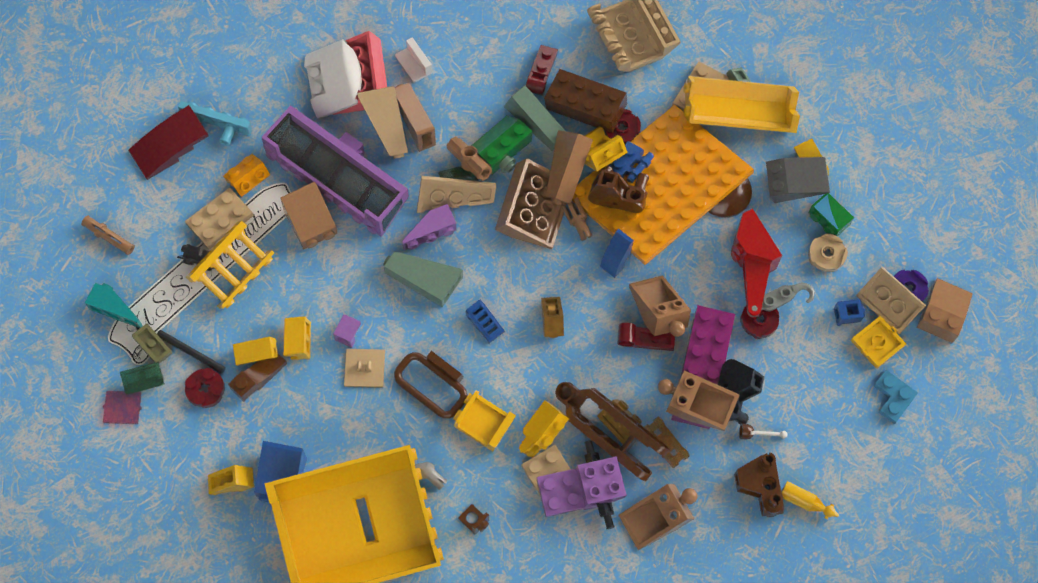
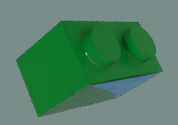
M829 193L824 194L818 199L808 212L814 222H818L827 234L835 236L840 235L848 228L854 219Z

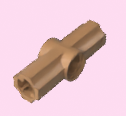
M456 136L447 143V149L461 162L462 169L471 171L482 181L488 179L492 173V168L477 155L475 147L468 146L462 139Z

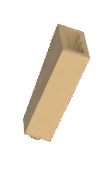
M390 86L357 93L388 155L393 156L394 159L404 157V153H408L395 87Z

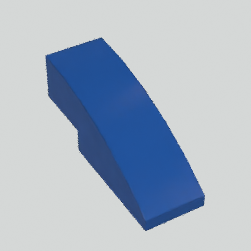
M618 229L604 253L600 267L615 278L624 268L626 259L631 255L634 240Z

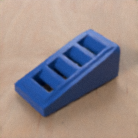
M478 300L466 309L465 312L468 319L489 343L505 332L481 300ZM485 315L486 317L479 322L478 319ZM491 321L490 325H488L486 328L483 327L486 323ZM496 327V330L492 332L490 335L487 333L492 328Z

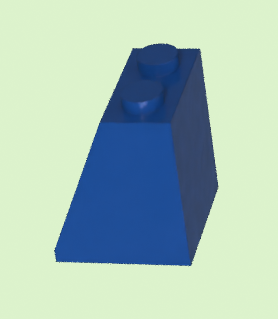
M263 441L254 493L256 497H259L260 501L269 502L264 483L304 473L307 457L303 448Z

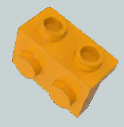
M251 154L235 167L229 169L223 177L242 197L269 177L270 173L264 163Z

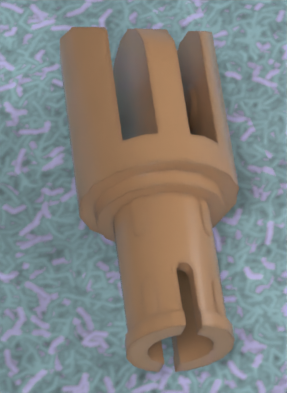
M577 197L574 201L581 215H579L572 201L571 204H567L574 218L571 217L565 204L561 205L570 225L576 227L581 241L587 239L586 237H592V233L585 222L587 215Z

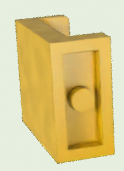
M600 126L584 135L593 140L585 165L595 171L601 170L628 153L621 136L617 135L611 139L605 135L603 128Z
M476 390L474 394L469 393L464 403L466 406L463 411L459 409L453 418L455 420L454 427L493 452L516 415L510 411L506 413L480 396Z

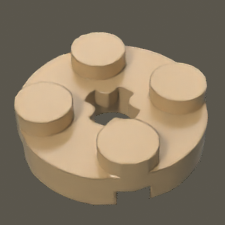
M824 234L812 241L808 252L811 265L819 270L836 272L846 261L848 251L839 237L832 234ZM829 249L830 253L833 254V256L828 257L823 253V251Z

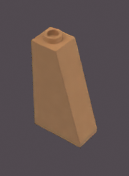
M410 83L396 86L395 92L399 111L418 151L420 152L435 146V128Z
M558 130L546 196L553 198V203L563 205V202L571 204L593 141L592 139L579 133Z

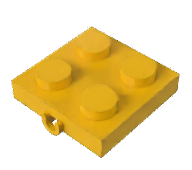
M881 316L850 340L876 369L906 346V343L897 334L896 328L894 326L890 327Z

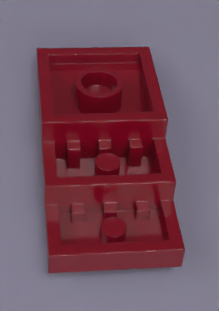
M188 105L153 128L128 151L148 180L179 162V157L193 150V145L209 137V135Z

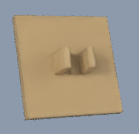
M346 349L344 387L383 388L385 350Z

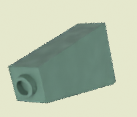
M524 85L508 100L504 107L515 118L520 119L528 126L532 133L553 151L558 130H565Z
M395 251L383 263L385 274L441 307L445 305L463 278V270L460 268Z

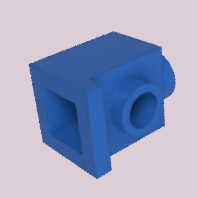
M860 299L836 303L834 313L837 326L862 321L865 317V307L861 305Z

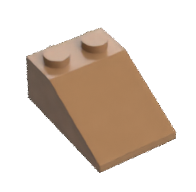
M937 278L916 328L953 343L960 334L973 293Z

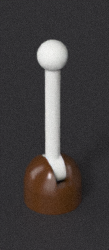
M741 423L739 428V438L744 440L751 439L754 434L780 436L782 439L787 437L786 431H755L750 424Z

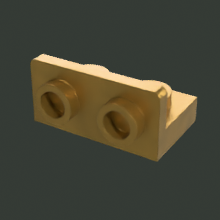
M612 400L613 403L638 423H642V420L636 414L632 415L628 411L629 406L623 400ZM602 410L597 415L603 424L624 444L631 435L629 433L630 430L620 422H615L614 418L605 410Z

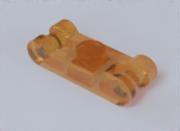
M659 416L653 420L652 424L644 426L655 436L654 431L660 430L661 434L656 437L670 448V451L664 458L672 468L678 466V462L682 459L686 460L690 457L688 451L682 447ZM675 449L677 454L673 456L670 452Z

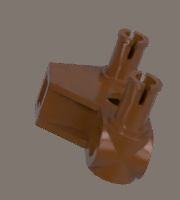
M605 166L594 179L588 200L596 205L640 213L646 206L647 192L645 188L649 176L645 173H639L635 186H631L625 182L619 173L613 172L611 167Z
M766 453L736 470L734 477L737 492L758 498L762 516L774 517L784 513L783 496L774 454L769 453L768 455ZM764 486H769V490L765 489Z

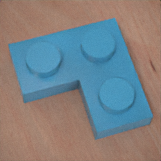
M887 370L884 371L874 385L875 388L889 397L879 413L894 424L918 394L917 391Z

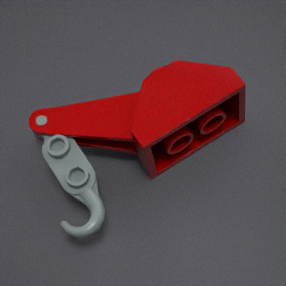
M753 208L742 214L731 249L732 259L743 268L747 315L751 318H756L762 310L773 311L790 302L801 290L809 292L810 296L806 302L810 303L814 299L815 292L811 285L807 283L783 285L765 294L769 273L777 269L783 255Z

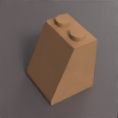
M315 182L280 197L283 211L303 249L313 248L318 242L330 240L335 234H338L333 218Z

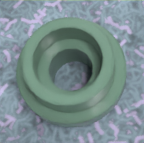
M506 156L499 164L501 172H511L516 166V159Z

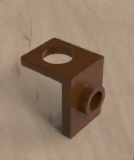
M473 504L458 517L475 535L479 531L483 532L489 525V514L486 512L483 515ZM471 512L478 515L477 522L473 524L466 520V516Z

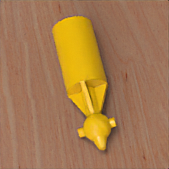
M788 481L785 483L781 492L784 500L807 511L823 512L824 518L827 520L830 517L839 516L833 504L825 506L817 495Z

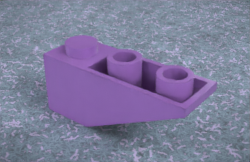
M448 204L430 210L403 239L404 250H413L420 244L425 242L431 243L438 237L443 235L449 236L457 230L455 219Z

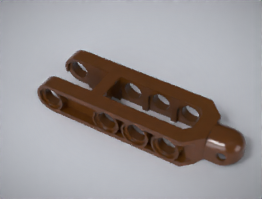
M562 382L557 386L555 394L557 399L566 406L568 421L612 457L617 456L618 462L643 481H647L652 474L651 470L628 452L638 439L646 447H651L662 455V458L667 455L670 448L596 388L579 390L570 382ZM590 398L599 406L600 410H605L614 418L615 422H620L630 430L629 433L631 435L622 446L581 414L580 408L587 399Z

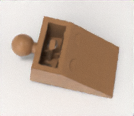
M663 275L629 284L642 319L654 336L670 332L673 336L680 337L685 333V328H688L691 309Z
M685 370L677 387L669 379H663L658 384V390L661 394H673L666 412L681 419L725 431L739 398V394ZM679 398H680V401H681V402H683L684 399H685L686 402H685L684 404L680 403V402H679Z
M666 484L618 516L635 546L640 550L694 520L695 518L687 504L695 503L698 495L692 488L685 489L681 495L675 484ZM674 511L677 513V518L673 515Z

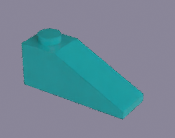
M105 283L102 285L94 284L85 301L89 310L137 328L143 327L140 320L116 294L113 287Z

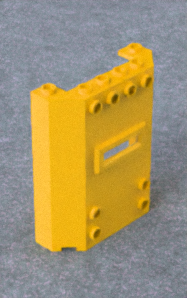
M406 445L264 483L269 504L271 503L291 583H380L441 566L440 561L444 560L441 548L437 549L434 541L438 537L435 527L431 528L429 522L433 517L430 507L426 508L424 500L428 499L425 487H420L419 480H422L420 468H415L414 460H418L415 448ZM365 498L375 536L373 541L366 542L356 503L357 499Z

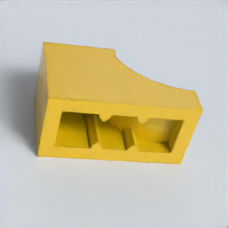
M233 465L208 474V491L210 495L242 492L254 487L252 467Z

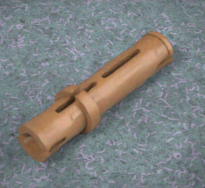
M89 215L82 220L81 225L92 231L96 237L103 238L127 255L133 252L135 245L108 229L106 224L97 222Z

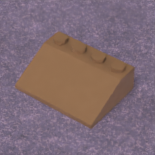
M528 158L516 163L495 230L511 238L549 249L553 248L564 211L561 205L552 202L553 198L546 196L550 176L549 169Z

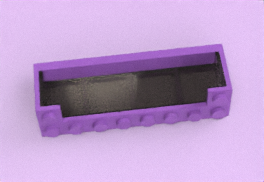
M291 105L261 137L266 151L265 155L271 161L276 160L285 171L294 173V176L301 182L305 181L307 184L315 182L320 193L323 194V197L328 202H334L338 205L339 210L352 215V218L357 223H363L374 235L376 233L381 237L384 235L409 197L408 189Z

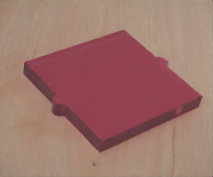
M106 391L105 405H103V423L138 424L139 412L142 410L140 406L142 393Z

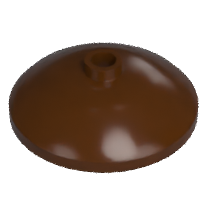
M747 178L708 212L714 216L724 218L742 213L748 207L752 198V186L749 179Z

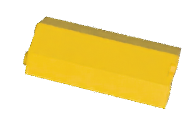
M688 76L687 82L684 83V116L689 123L797 133L800 115L796 111L799 91L794 86Z

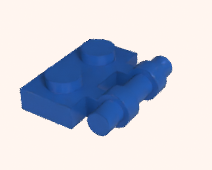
M628 141L625 144L628 153L608 166L613 169V172L619 173L622 178L627 174L626 180L632 184L635 179L637 180V175L649 167L654 155L648 152L646 156H642L644 154L643 149Z

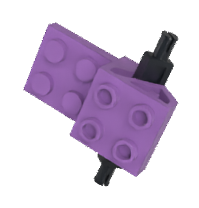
M585 441L587 454L584 456L586 463L577 465L576 469L536 478L545 517L598 507L600 517H604L606 529L615 528L612 520V515H614L612 502L627 496L617 456L600 460L599 453L594 451L593 441Z

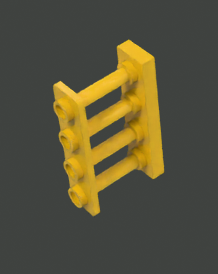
M243 221L236 222L185 277L191 283L196 281L202 282L221 300L217 305L219 309L229 308L235 301L233 298L245 291L249 280H254L260 274L259 269L263 265L267 266L273 260L271 256L274 252L272 250L264 253L245 235L244 229L247 225ZM235 239L244 243L259 258L253 267L232 248L231 243ZM222 253H227L247 272L240 281L219 262L218 257ZM209 267H214L234 286L227 295L206 276L205 271Z

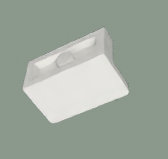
M412 37L406 40L407 48L395 54V57L412 82L415 83L432 74V64Z

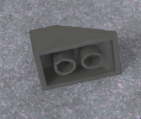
M825 157L782 158L766 161L769 193L774 203L830 193Z

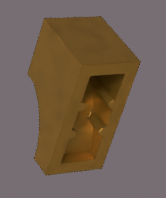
M560 297L541 298L544 336L550 338L564 336V316Z

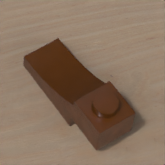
M279 354L276 358L258 361L245 371H241L228 383V386L244 402L257 389L260 390L287 364V361Z

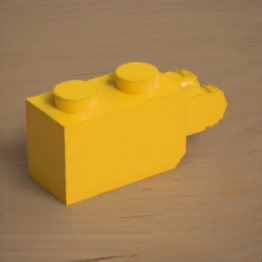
M544 400L523 428V434L526 437L519 446L520 452L533 458L541 449L546 450L560 430L565 427L569 418L554 405Z

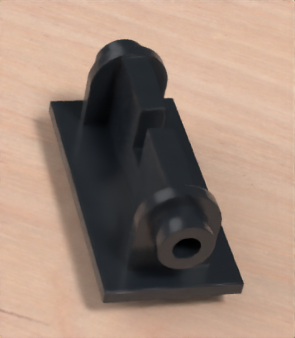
M187 244L181 248V252H184L183 255L177 256V258L182 259V262L185 264L194 265V263L198 264L209 251L203 249L200 256L201 248ZM209 267V268L207 269V271H212V269H215V268H214V267H213V268Z

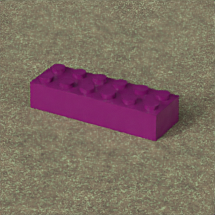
M697 305L681 376L685 370L718 385L721 368L727 357L735 319L734 313ZM679 398L680 403L684 404L686 402L685 399L683 402H681ZM672 415L671 418L673 421L710 429L708 426L690 422L675 415Z

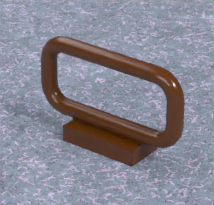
M432 350L426 357L418 352L409 353L402 359L394 371L396 383L441 418L449 419L454 417L457 411L465 404L464 401L468 394L465 387L460 384L464 376ZM412 360H418L459 392V400L449 411L441 409L402 378V372Z

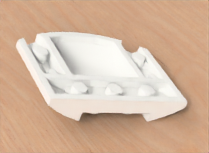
M344 39L308 53L305 56L304 67L307 69L312 96L310 101L317 119H322L358 103V100L355 98L357 92L361 91L362 85L360 63L355 51Z

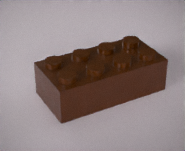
M559 69L544 97L547 110L596 128L600 126L604 131L606 130L610 133H613L628 104L627 92Z

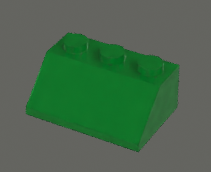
M506 115L471 146L477 149V155L492 168L491 175H493L500 169L499 164L506 156L514 157L532 141V130L520 119Z

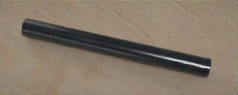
M162 330L158 331L157 335L162 340L221 374L225 371V366Z

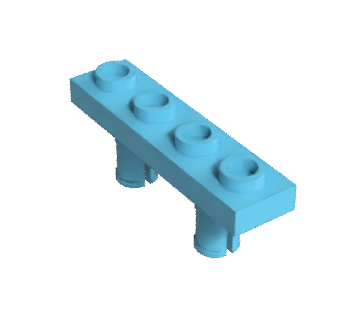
M180 101L179 111L189 105L200 122L224 128L219 140L223 145H230L235 132L247 136L251 135V123L246 118H236L226 112H216L210 107L203 108L190 101Z

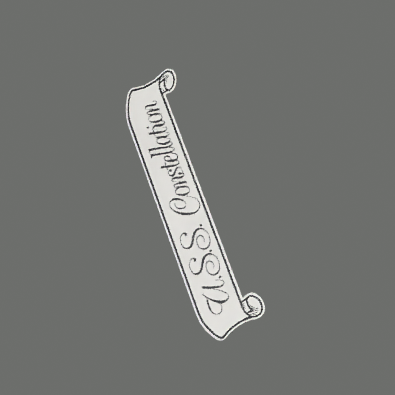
M286 183L270 185L260 190L245 203L254 216L245 222L247 227L244 231L245 235L255 244L259 243L286 218L280 197L291 193ZM235 239L231 243L232 248L241 257L250 251L240 240ZM202 242L196 246L201 248L199 252L200 256L202 255L203 249L210 251ZM227 253L220 255L219 262L227 270L236 263ZM180 260L128 306L143 326L148 323L157 334L159 330L163 329L207 289L202 282L196 281L191 283L185 278L197 264L188 265L183 263V260ZM216 269L205 271L206 276L213 283L222 276ZM115 320L109 331L108 341L122 348L135 365H142L147 362L150 357L132 338V334L140 328Z

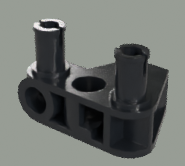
M729 359L722 365L718 385L739 394L729 421L735 420L741 425V423L746 424L749 420V416L741 411L744 401L762 392L765 376L735 359Z

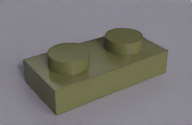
M148 323L132 334V338L156 365L172 354L170 348Z

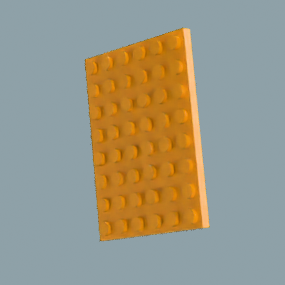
M673 105L631 141V143L643 149L644 154L642 156H646L648 152L654 155L649 167L641 172L649 176L645 188L647 192L646 206L642 212L633 213L593 204L588 200L593 181L601 170H594L577 184L572 201L575 203L574 199L578 197L585 213L612 237L620 229L633 239L631 253L646 265L754 173V169L701 125L689 123L684 116V112L676 105ZM626 174L623 178L628 185L635 186L636 179L631 184L626 180L628 177Z

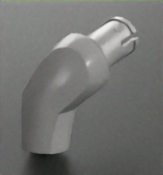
M430 462L415 464V468H420L422 480L428 479L438 490L444 486L443 483H447V479L434 470V464Z

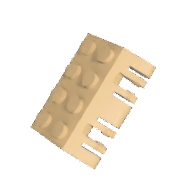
M624 0L604 9H601V4L598 3L587 9L592 22L599 24L596 29L608 52L615 54L612 56V59L619 71L631 72L661 60L681 43L658 0Z

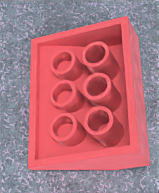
M367 31L345 40L355 51L360 63L362 85L361 91L357 93L387 87L380 38ZM356 95L355 99L358 100L357 105L334 113L333 115L363 111L364 108L358 96Z

